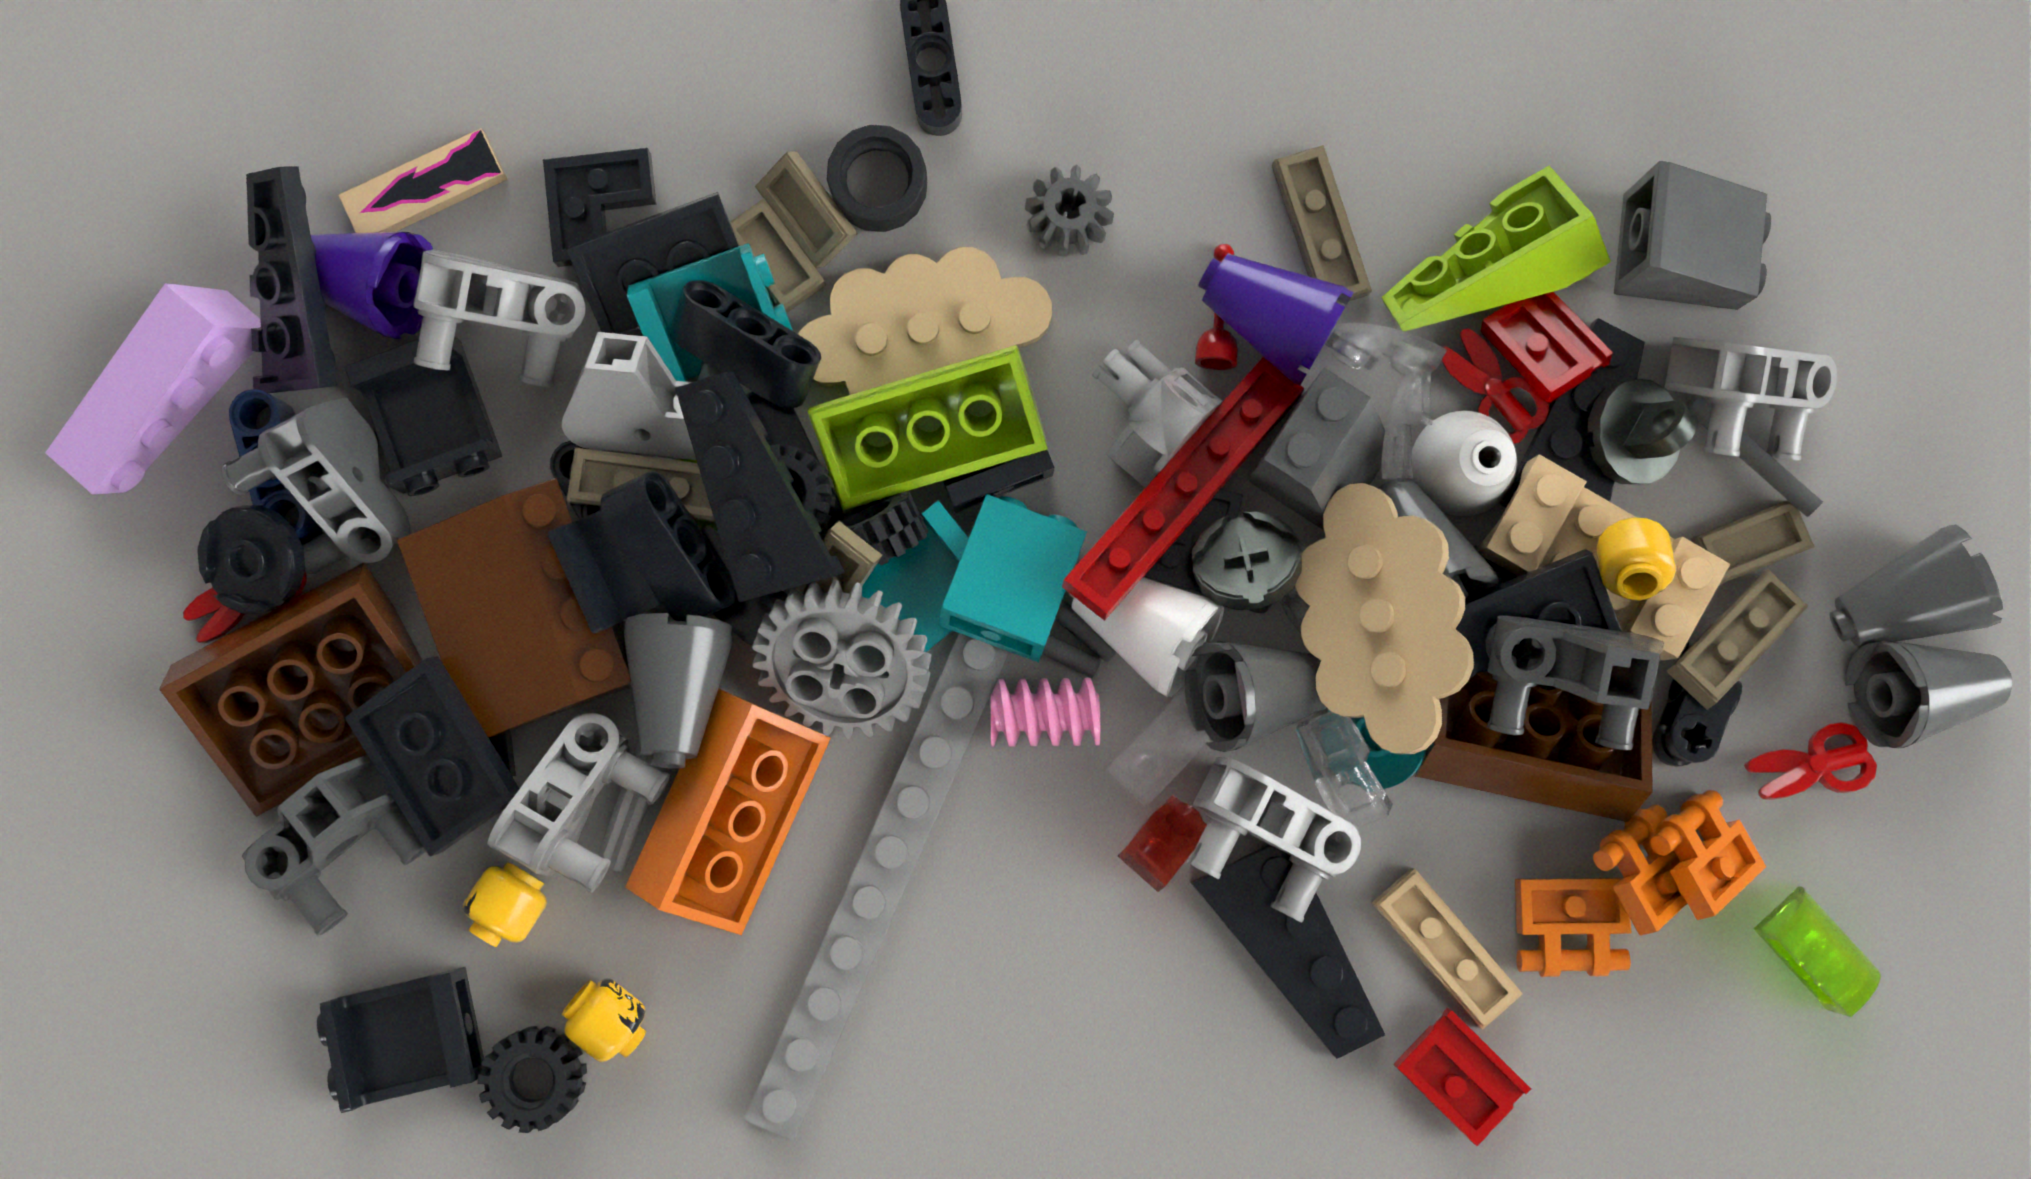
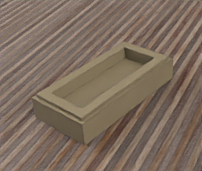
M797 151L786 152L755 185L756 189L771 206L815 268L825 267L858 234Z
M765 198L730 221L739 246L749 243L754 257L765 254L775 281L774 285L766 287L768 294L776 305L783 304L787 313L826 286L825 280Z
M1788 500L1690 538L1691 542L1730 563L1720 584L1815 547L1799 510Z

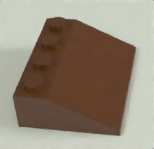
M556 478L502 495L397 540L440 659L488 738L622 691L631 685L630 675L612 627L595 634L592 633L548 537L549 531L572 523Z
M361 563L171 664L159 690L257 817L283 803L317 774L367 755L345 717L422 662V659L394 605L366 564Z
M1488 671L1479 672L1475 676L1470 677L1469 681L1460 691L1439 699L1442 709V726L1438 737L1426 749L1424 759L1415 774V777L1628 822L1653 793L1652 701L1648 710H1638L1631 750L1614 749L1595 742L1599 732L1603 703H1596L1554 686L1540 684L1530 689L1523 725L1524 733L1522 735L1505 734L1487 727L1497 681L1492 679V674L1488 673Z

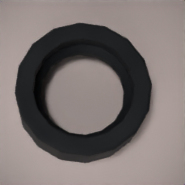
M870 124L850 131L837 142L828 159L826 179L833 201L851 224L865 231L887 232L904 226L918 214L926 198L928 178L921 150L907 134L891 126ZM874 150L889 151L897 155L905 164L908 172V186L903 196L894 204L882 208L867 207L857 202L850 194L847 186V172L852 162L860 155Z

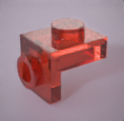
M1170 796L1151 813L1117 857L1153 889L1159 892L1170 882L1195 850L1207 824L1193 806L1181 802L1175 796Z

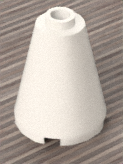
M1473 411L1450 412L1430 422L1418 436L1409 457L1412 481L1418 483L1442 512L1453 516L1477 515L1496 506L1511 489L1517 471L1516 450L1507 431L1491 417Z
M1144 577L1105 621L1072 596L1074 598L1072 609L1152 688L1166 697L1174 696L1185 684L1186 671L1195 669L1198 661L1197 656H1191L1196 648L1204 643L1212 642L1224 613L1223 606L1215 604L1207 597Z

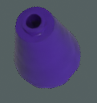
M410 232L311 235V240L316 249L315 262L321 295L324 298L325 305L388 338L402 339L400 335L404 333L414 335L420 331L423 316L418 314V309L414 308L413 305L417 292L423 252L433 249L429 241L419 234Z
M1227 254L1222 262L1213 258L1198 284V287L1205 290L1202 301L1283 375L1299 386L1307 375L1298 369L1299 366L1302 365L1310 370L1345 309L1337 301L1347 305L1354 293L1345 288V286L1232 254Z

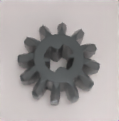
M1077 164L1072 167L1070 178H1064L1059 168L1054 167L1050 170L1051 184L1037 179L1033 183V191L1037 196L1027 198L1025 202V210L1033 215L1027 220L1028 231L1042 232L1039 238V246L1042 249H1046L1054 241L1059 242L1058 255L1061 257L1067 256L1069 244H1075L1077 251L1084 255L1089 251L1088 239L1102 243L1106 237V232L1102 226L1112 224L1114 212L1106 208L1112 200L1111 191H1096L1100 183V177L1097 173L1090 175L1085 181L1080 180L1081 168ZM1072 204V211L1078 207V217L1068 219L1067 212L1061 216V206Z

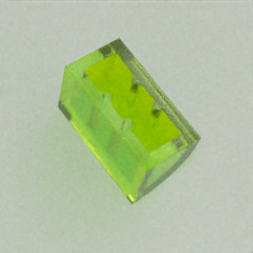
M1798 886L1753 928L1828 1011L1852 1017L1871 998L1881 979L1879 969L1802 886Z

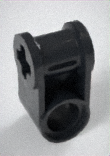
M1673 678L1668 691L1666 705L1657 728L1653 733L1652 745L1659 760L1667 765L1679 767L1689 765L1690 763L1704 762L1714 757L1719 750L1720 742L1729 719L1739 703L1742 694V683L1737 681L1715 705L1707 710ZM1685 731L1684 738L1681 737V732ZM1688 743L1691 744L1690 750H1686Z

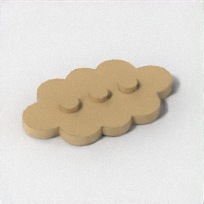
M958 247L947 252L937 263L920 254H906L897 258L884 274L870 268H859L845 273L834 284L830 294L831 315L822 316L808 322L799 331L798 335L810 341L821 352V361L813 383L821 386H840L846 384L851 395L1010 346L1017 345L1018 348L1038 342L1046 334L1052 321V302L1047 291L1037 281L1027 277L1001 279L995 261L986 252L974 247Z
M1365 483L1349 484L1338 490L1327 503L1323 514L1326 538L1309 545L1301 553L1302 572L1295 587L1299 596L1310 606L1301 624V638L1305 648L1315 657L1322 660L1316 673V691L1321 702L1331 712L1348 718L1364 717L1371 738L1382 749L1396 754H1416L1427 749L1438 737L1442 726V709L1439 699L1460 691L1469 681L1474 668L1471 646L1468 640L1456 630L1465 611V596L1460 586L1450 577L1443 574L1449 559L1447 540L1437 526L1426 519L1414 515L1398 517L1392 499L1374 486Z

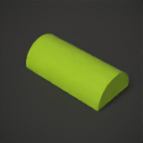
M1017 345L809 407L807 411L842 510L1048 449L1034 394Z

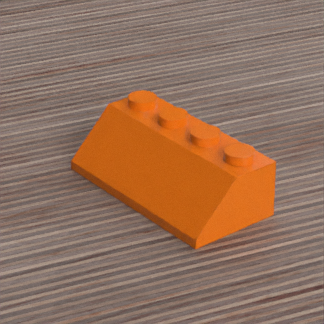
M718 688L696 758L686 759L685 767L679 768L625 888L658 910L742 935L831 737Z

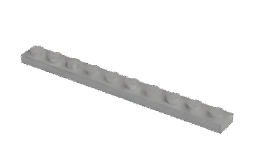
M958 634L744 1120L792 1142L796 1139L1009 655L1008 651L963 634Z

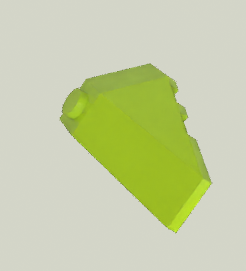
M1549 165L1499 194L1489 203L1492 209L1490 214L1475 227L1469 224L1461 227L1453 234L1456 243L1441 256L1427 257L1381 298L1401 330L1405 332L1564 289L1611 263L1594 215Z

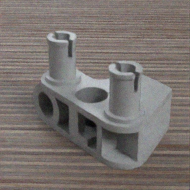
M434 249L425 251L422 255L419 281L413 305L414 308L418 309V314L423 316L417 353L413 363L433 369L450 370L451 364L449 363L457 323H463V319L524 330L523 332L528 334L522 371L519 374L518 380L532 385L553 387L560 342H565L567 338L573 337V332L582 324L585 316V302L581 294L582 285L556 277L517 270L479 258ZM554 295V299L557 300L556 308L546 316L545 304Z
M597 332L562 419L561 427L565 436L578 446L592 450L696 460L675 391L676 387L692 382L675 380L648 337ZM703 361L698 380L722 372Z
M1674 337L1665 389L1707 396V402L1713 403L1706 444L1703 447L1704 452L1739 456L1747 407L1753 408L1754 403L1770 404L1769 408L1775 409L1766 452L1772 457L1776 456V458L1801 460L1802 455L1800 454L1808 413L1814 414L1815 409H1821L1830 401L1837 384V368L1833 358L1829 355Z
M1135 340L1126 349L1124 357L1119 354L1120 352L1117 349L1112 350L1102 361L1104 363L1102 367L1098 366L1092 376L1096 380H1100L1130 406L1127 411L1131 414L1128 418L1129 424L1106 454L1146 488L1223 401L1190 375L1184 367L1179 369L1175 367L1171 371L1145 349L1138 340Z
M578 713L568 723L504 809L489 835L487 844L489 847L504 853L528 867L536 874L553 876L555 872H558L592 893L607 873L611 861L598 856L576 842L580 838L596 796L605 784L614 782L646 800L648 804L653 805L665 789L670 774L660 771L629 753L628 739L619 734L615 723L606 716L597 713ZM593 747L598 749L599 751L586 752L583 751L581 748Z
M1216 757L1192 804L1207 812L1206 816L1210 820L1191 858L1186 863L1219 879L1220 873L1240 834L1244 836L1249 834L1290 855L1289 861L1293 865L1275 901L1272 902L1270 907L1301 923L1322 879L1328 880L1330 876L1336 878L1337 874L1344 873L1350 869L1359 857L1361 837L1358 831L1360 828L1261 772L1231 758Z

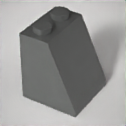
M1658 161L1623 194L1614 294L1738 310L1751 302L1762 292L1767 276L1766 265L1761 263L1762 247L1771 229V215L1766 212L1767 194L1672 162Z
M1324 367L1304 392L1247 478V481L1324 531L1323 514L1331 497L1338 490L1349 484L1365 483L1370 485L1393 450L1372 398Z

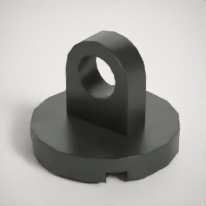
M1628 379L1623 382H1617L1606 387L1594 401L1588 418V433H1593L1595 445L1590 447L1593 460L1605 476L1619 484L1643 485L1653 483L1665 477L1676 464L1680 450L1696 433L1699 425L1698 418L1681 401H1674L1664 387L1652 380Z
M1258 511L1243 512L1244 517H1236L1231 520L1229 515L1218 519L1200 534L1193 547L1192 562L1196 582L1201 592L1217 605L1234 610H1249L1264 614L1275 602H1278L1294 588L1302 572L1301 548L1293 529L1281 519Z

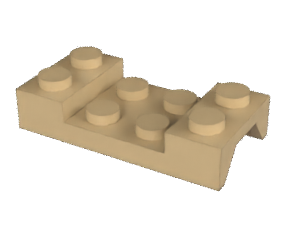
M1539 454L1525 464L1521 474L1520 485L1499 522L1481 542L1477 552L1517 577L1584 549L1593 552L1599 568L1596 548L1600 535L1608 526L1619 520L1635 516L1584 487L1587 481ZM1670 537L1676 570L1672 582L1663 591L1657 593V595L1644 600H1630L1613 594L1606 588L1621 630L1663 641L1664 647L1660 655V659L1663 661L1679 658L1730 566V563L1684 537L1677 539Z

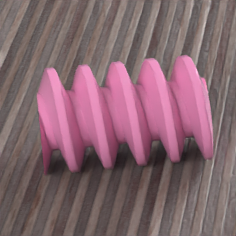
M1047 678L1040 679L1035 694H1031L1026 679L1018 680L1014 694L1009 693L1004 679H997L991 694V747H994L999 732L1004 733L1009 747H1016L1021 731H1025L1030 746L1038 745L1042 731H1047L1052 746H1059L1064 731H1069L1074 746H1080L1086 730H1090L1095 745H1100L1099 693H1096L1091 678H1083L1078 693L1074 692L1069 678H1063L1056 694H1053Z

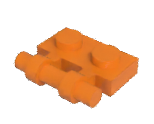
M1707 790L1703 794H1694L1688 798L1680 807V814H1672L1659 823L1656 828V834L1650 840L1651 848L1657 854L1665 856L1671 851H1675L1680 862L1670 873L1677 884L1681 896L1686 900L1697 920L1716 916L1766 868L1764 861L1740 819L1726 823L1719 810L1723 805V798L1715 790ZM1696 829L1699 830L1701 836L1703 837V842L1700 840L1697 832L1695 831Z
M1651 805L1647 809L1637 810L1632 818L1625 822L1623 830H1614L1601 840L1600 849L1593 855V861L1600 870L1609 871L1618 866L1623 878L1613 886V889L1640 936L1658 932L1688 904L1681 896L1677 884L1670 873L1680 862L1675 851L1662 856L1654 852L1650 845V840L1656 834L1658 824L1668 817L1666 810L1659 805ZM1639 845H1643L1644 849L1646 850L1648 854L1646 858L1640 850Z
M1623 877L1515 879L1517 933L1522 935H1538L1539 941L1537 950L1517 951L1516 963L1518 971L1539 972L1541 977H1559L1561 971H1587L1589 976H1608L1610 971H1628L1631 965L1628 949H1610V934H1631V919L1624 911L1613 889V886ZM1561 934H1587L1585 949H1561Z

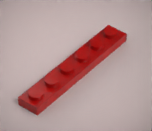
M1262 357L1064 578L1062 588L1105 621L1301 398L1305 388L1290 381L1275 366Z

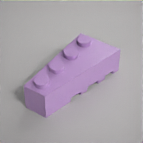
M165 283L45 453L92 495L124 493L131 490L142 480L149 466L254 352L252 351L251 328H260V319L227 290Z

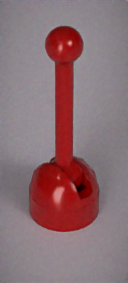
M1220 244L1215 248L1213 256L1216 260L1222 262L1227 254L1234 255V250L1228 244ZM1214 312L1213 328L1205 331L1197 342L1195 364L1201 368L1211 370L1233 369L1237 366V340L1231 332L1224 329V320Z

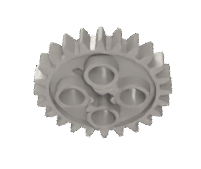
M838 580L832 581L827 593H824L816 582L810 583L805 596L793 588L790 590L786 602L780 599L775 600L770 614L765 613L759 626L758 634L752 647L753 650L757 651L752 663L753 668L763 670L758 684L765 687L774 686L769 701L775 703L785 700L788 703L784 713L786 717L800 712L805 715L803 726L809 728L815 721L823 723L824 735L829 736L834 726L842 728L846 739H851L854 727H860L868 738L873 736L876 724H879L888 732L892 731L895 718L906 722L909 719L911 708H919L931 674L928 669L932 656L924 652L927 637L926 635H913L917 620L915 618H908L900 621L898 616L902 604L898 602L887 608L880 605L883 592L879 590L869 599L862 597L860 583H855L850 594L842 592Z

